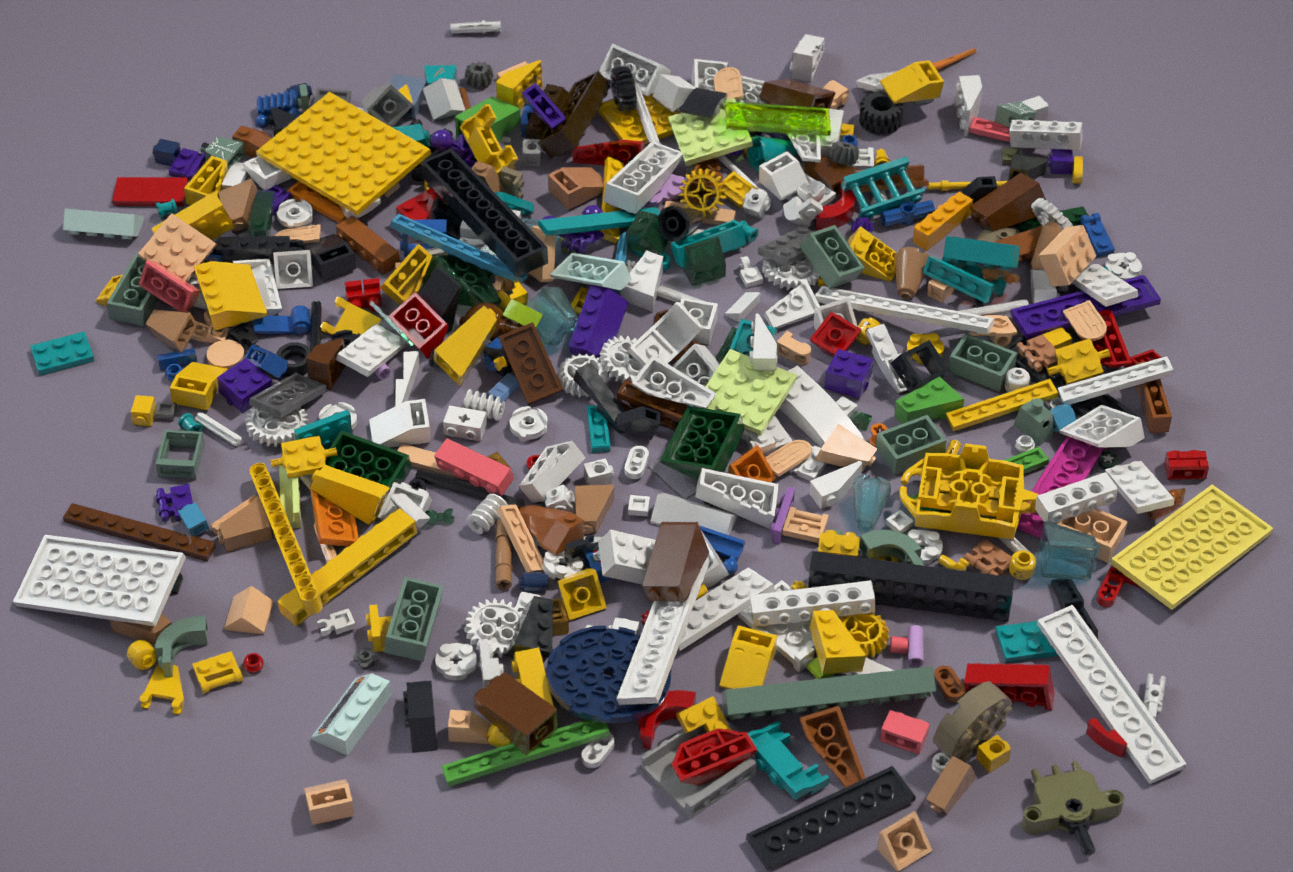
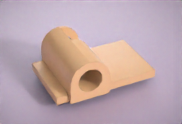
M984 315L994 318V325L988 334L969 331L972 336H989L992 343L1004 348L1010 344L1012 335H1017V330L1008 316Z

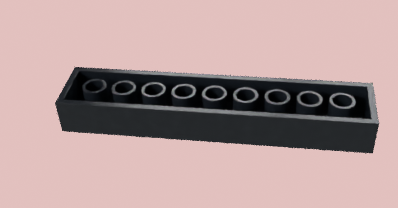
M452 148L421 161L422 178L517 278L548 264V247Z
M812 552L808 588L871 581L876 605L996 621H1009L1014 577Z

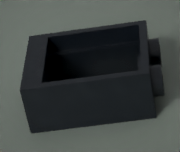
M930 340L900 354L890 363L909 393L939 376L943 378L950 372ZM915 354L918 355L931 375L922 381L907 360V358Z

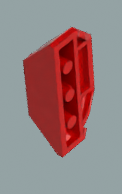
M1112 310L1098 311L1106 323L1107 330L1104 337L1092 341V344L1097 352L1109 349L1111 355L1110 357L1100 359V364L1105 367L1132 365Z
M717 728L681 743L671 766L681 783L700 786L724 776L755 754L757 748L747 732L739 733L733 730Z

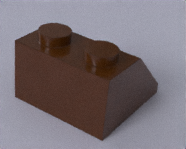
M339 338L317 345L306 357L309 378L326 385V389L330 391L346 367L345 364L336 360L337 354L345 348L344 339Z

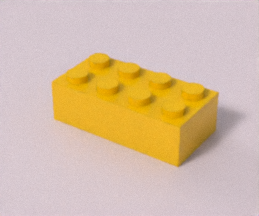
M215 192L175 214L179 219L210 240H214L235 228ZM165 221L151 228L154 234Z

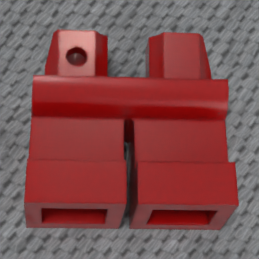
M379 278L363 280L364 294L362 292L361 280L345 282L347 302L361 309L369 308L372 312L379 311L380 306H382Z

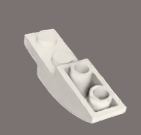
M881 324L867 329L866 334L873 347L871 352L884 376L897 393L907 391V388L890 364L900 354L897 353L885 325Z

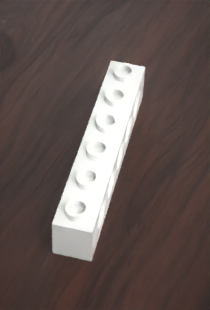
M871 581L750 595L754 627L811 620L813 611L833 610L838 617L875 612V597Z

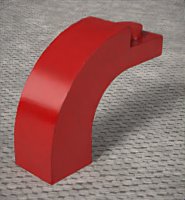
M840 181V200L835 204L823 206V211L814 217L816 231L834 225L839 228L848 223L853 217L856 197L851 190L843 191L841 188L842 181Z
M685 690L669 691L665 700L657 709L639 718L640 739H643V748H652L655 731L661 723L670 719H678L676 714L696 704V692Z

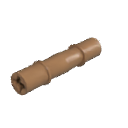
M501 519L496 521L495 542L497 543L496 587L506 590L512 586V541Z

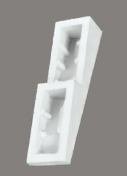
M419 351L404 352L403 379H396V406L408 401L420 365Z

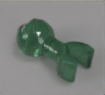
M431 509L426 510L425 513L430 517L426 524L432 525L441 520L448 524L454 523L453 509H446L444 513H437Z

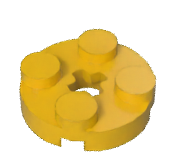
M936 333L912 334L907 343L906 351L930 340L942 358L944 344ZM917 354L909 357L911 360L912 358L917 360L918 364L924 365Z

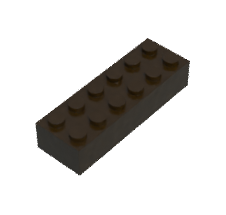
M599 71L573 84L559 107L566 120L554 129L548 126L539 140V146L550 159L555 156L560 157L566 151H572L578 146V141L584 136V131L590 126L591 119L596 116L597 109L601 107L603 99L608 95L611 85Z

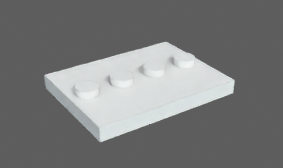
M781 580L774 585V591L772 592L793 589ZM751 606L738 613V617L752 629L777 635V651L793 664L794 655L803 648L811 645L815 649L809 629L811 620L754 627Z

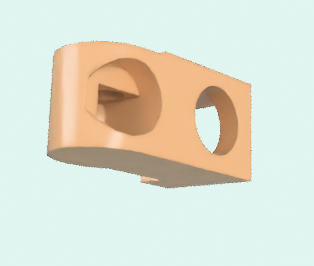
M786 331L777 341V354L797 364L805 365L810 362L811 347L807 343H800L793 339V334Z

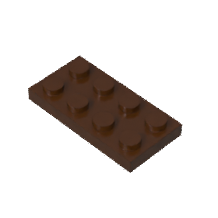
M533 322L498 336L528 405L563 391Z

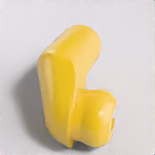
M941 555L938 559V563L947 569L966 571L969 562L963 558H960L958 563L945 555Z

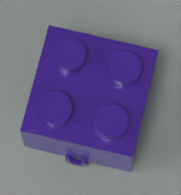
M838 349L826 371L824 389L860 399L864 390L868 389L874 359Z
M247 358L217 377L218 392L226 398L230 406L233 404L241 413L253 407L250 405L251 397L271 387V379Z

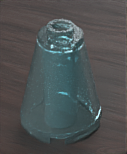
M860 475L854 479L855 525L861 531L868 532L875 528L891 494V483L882 477L877 476L876 479L870 478V475Z

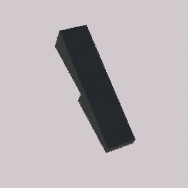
M588 363L576 370L573 380L597 404L596 410L616 429L617 415L625 412V409L591 363ZM616 429L621 435L625 433L621 430Z
M1071 577L1051 580L1052 588L1061 608L1064 609L1073 605L1098 640V630L1084 608V599Z

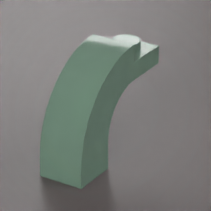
M875 530L860 535L859 548L866 558L877 559L888 556L897 558L903 563L925 566L921 558L922 548L915 540L903 533L893 530Z
M193 616L176 621L159 635L155 643V654L157 662H159V669H163L164 677H173L174 658L180 650L188 646L206 645L208 643L206 616Z

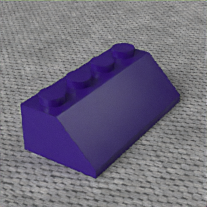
M590 285L569 344L571 356L574 355L576 357L579 353L581 356H585L587 353L588 356L594 355L595 358H600L601 355L599 353L604 343H607L608 339L612 340L614 336L617 338L629 304L628 301L609 288Z

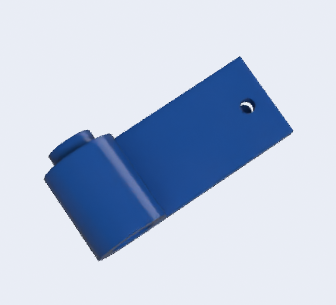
M302 305L295 306L291 310V316H266L253 320L255 334H304L311 328L309 309Z

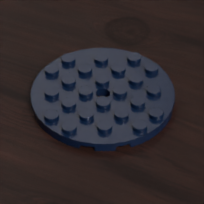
M602 625L583 628L564 637L549 655L546 678L549 690L554 698L571 713L595 722L626 723L650 714L662 704L670 689L671 669L658 703L619 705L617 696L640 636L635 634L634 630L619 627V629H612ZM609 672L613 674V677H611V675H606L604 673Z

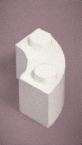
M1031 270L1032 304L1060 297L1056 286H1051L1045 270Z

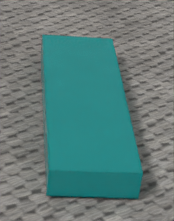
M597 405L586 406L591 453L610 451L607 420L596 410Z

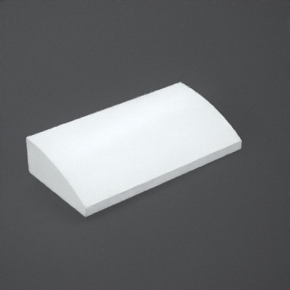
M258 156L243 163V167L250 177L264 190H268L274 185L293 178Z
M270 259L233 261V263L249 264L251 266L268 316L281 312L282 306Z

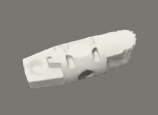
M1147 674L1144 705L1153 718L1156 719V713L1162 712L1166 677L1161 676L1159 685L1153 684V674Z

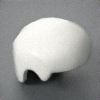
M813 180L810 185H806L803 182L797 188L798 197L804 202L809 198L819 202L825 192V185L816 180Z

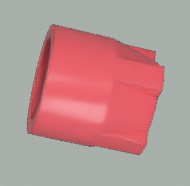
M891 636L890 653L907 654L908 638Z

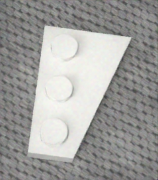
M805 279L786 297L767 310L764 316L769 326L778 329L814 316L815 308L820 305Z

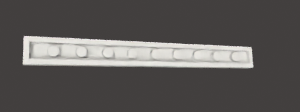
M821 286L815 294L817 301L823 304H829L849 297L852 309L858 311H867L874 314L904 318L910 321L915 320L927 324L952 327L979 334H988L994 325V318L841 289H829L825 286Z

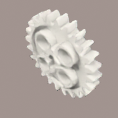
M1038 198L1031 204L1032 211L1042 226L1047 225V222H1054L1055 220L1062 230L1065 227L1073 226L1068 218L1064 217L1063 213L1059 212L1058 208L1052 203L1049 204L1047 200Z
M807 256L789 266L766 257L763 260L762 272L765 273L764 277H768L769 282L774 281V286L780 284V288L784 286L787 287V290L797 288L805 279L809 286H815L820 277Z
M614 336L612 340L608 339L607 343H604L599 353L601 355L599 360L602 361L601 366H605V372H610L609 377H616V382L622 380L623 384L625 380L633 381L643 368L627 351L636 342V338L632 341L629 336L626 339L622 336L617 339Z
M301 407L282 418L274 417L272 414L260 411L257 408L250 409L251 413H247L246 431L249 432L250 437L253 436L254 441L259 439V444L266 442L267 446H269L271 443H274L276 447L278 443L295 440L294 429L307 425L308 415L305 414V409H301Z
M494 598L493 603L486 599L485 605L478 602V606L472 607V611L468 612L465 620L464 632H467L466 638L471 639L470 644H477L476 650H479V640L488 639V645L493 647V656L495 653H498L499 657L502 658L503 653L506 654L509 649L512 637L516 632L523 611L518 612L519 606L511 607L512 602L506 605L504 599L497 603L496 598Z

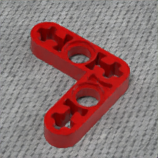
M1111 565L1098 591L1097 602L1103 607L1113 606L1125 582L1139 588L1142 587L1122 572L1119 575L1116 574L1118 569ZM1116 581L1118 585L1112 586L1108 582ZM1107 592H1109L1110 596L1108 598H1104Z

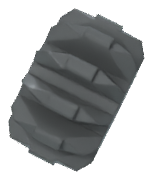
M472 62L471 65H467L465 70L466 82L468 85H472L473 88L487 87V85L491 84L494 77L491 65H486V62Z
M838 141L832 143L830 147L829 157L835 163L845 166L856 164L859 158L858 147Z

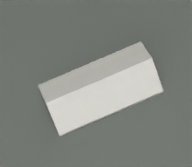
M662 493L657 495L651 524L660 526L661 522H698L699 526L729 535L738 515Z

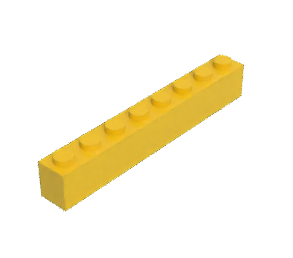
M399 508L394 513L389 514L381 523L376 524L365 535L360 536L356 542L346 547L335 558L330 559L322 568L313 572L311 576L323 606L416 535L417 527L415 520ZM296 587L278 600L280 613L295 626H298L311 616L305 612Z

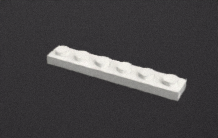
M1166 356L1059 387L1058 393L1063 405H1068L1174 375V371Z

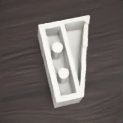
M804 35L793 52V61L790 64L792 79L812 81L824 52L825 38Z
M646 251L629 273L632 279L621 289V297L627 300L628 303L653 312L657 298V289L660 286L663 273V256Z
M573 441L547 446L519 487L532 503L544 502L547 500L546 491L558 487L586 457Z

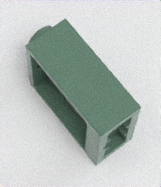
M164 430L156 460L158 477L196 479L205 446L203 432ZM170 447L196 448L193 460L168 459Z

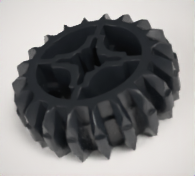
M628 66L612 68L610 82L614 103L619 112H631L637 106V91L633 74Z

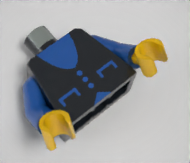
M499 337L495 338L492 342L488 341L484 348L483 360L489 372L496 371L502 377L507 373H511L513 370Z

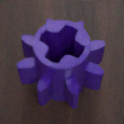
M856 218V223H852V232H855L860 226L868 232H873V223H869V218Z

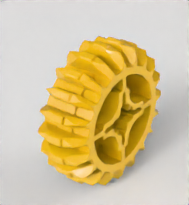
M698 169L697 175L696 171L693 170V177L687 174L686 178L688 181H681L685 184V187H679L680 190H684V193H680L679 197L684 196L685 199L680 202L681 204L687 202L686 208L691 207L700 212L702 211L703 217L707 216V211L710 215H713V208L716 211L720 210L717 204L720 206L724 205L720 199H726L725 195H721L722 192H727V189H721L725 182H718L721 176H718L716 179L714 178L716 175L715 171L709 175V169H706L704 174L702 169ZM704 178L710 180L716 189H709L704 182ZM699 179L698 188L695 191H689L693 181ZM702 188L707 192L711 191V193L705 194L704 198L701 197L702 195L694 194L701 191ZM717 194L713 204L707 207L708 196ZM690 197H697L701 207L696 206Z
M874 612L841 617V622L847 630H850V634L864 651L866 658L868 656L874 658L875 654L880 655L882 650H885L889 641V629L886 626L885 620H881L880 615L875 616Z

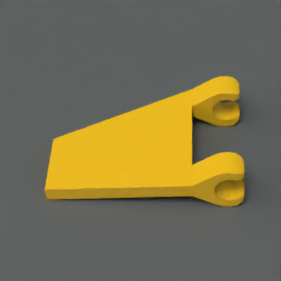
M336 297L334 301L335 306L344 309L336 327L323 322L320 328L322 332L330 335L341 330H352V333L362 335L375 324L379 325L382 319L347 302L341 297Z
M158 662L145 692L140 696L141 708L148 709L152 697L173 700L171 704L173 708L172 713L181 714L184 697L178 666L173 665V677H164L163 669H159Z

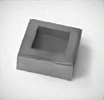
M158 402L154 419L174 421L177 403Z

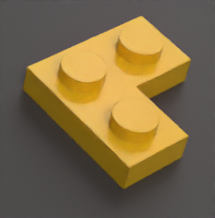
M714 696L676 714L685 733L702 725L706 732L717 728L731 730Z

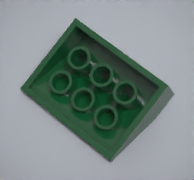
M688 406L660 462L697 481L702 468L724 473L745 431L741 414Z
M342 430L330 447V449L336 447L337 456L326 457L325 461L327 466L385 485L390 488L389 492L393 483L401 484V482H404L412 469L408 454Z

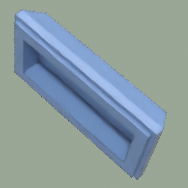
M507 373L486 394V398L488 399L490 395H493V401L498 396L500 397V403L505 401L519 387L516 377Z

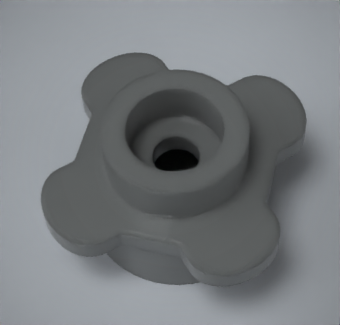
M364 648L363 651L353 656L354 660L358 661V665L363 669L371 668L378 661V656L374 655L370 648Z

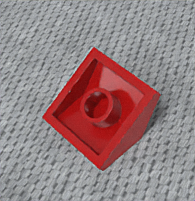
M831 311L811 336L810 341L825 354L834 357L838 349L847 351L862 329Z

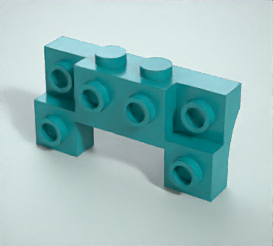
M779 721L761 730L748 733L757 748V752L754 755L756 756L758 768L761 771H765L772 784L777 785L781 791L785 789L794 800L808 792L813 795L829 785L828 775L822 776L818 772L819 766L817 764L803 771L801 763L785 747L786 744L790 743V734L788 732L784 734L780 730Z

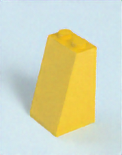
M485 306L434 350V361L459 387L467 378L496 330L497 315L492 309H487Z

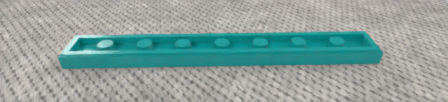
M657 207L640 209L636 214L628 213L625 210L542 219L538 221L537 225L546 236L648 225L658 219L660 211Z

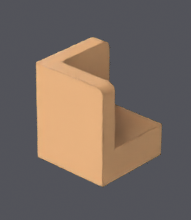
M932 278L928 282L927 295L943 303L954 292L955 288Z

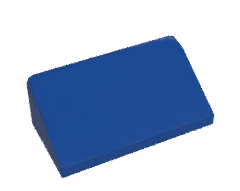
M194 348L183 350L182 353L176 351L157 355L160 370L166 369L171 364L184 366L189 365L191 362L197 363Z

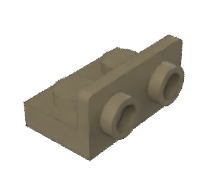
M503 166L500 173V181L506 193L523 199V173Z

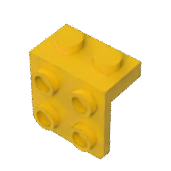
M377 604L369 605L370 613L366 614L367 626H371V629L367 630L368 642H373V652L384 651L386 635L392 616L378 617Z

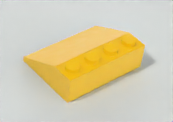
M210 261L194 266L197 282L214 331L268 316L249 264Z

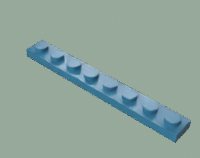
M398 214L391 221L390 227L396 229L397 232L405 233L415 240L423 241L431 247H436L449 255H454L465 262H470L481 269H486L496 276H502L514 283V280H518L522 284L528 278L529 272L517 278L498 257L401 214Z

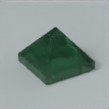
M854 411L850 420L856 428L867 431L872 416Z

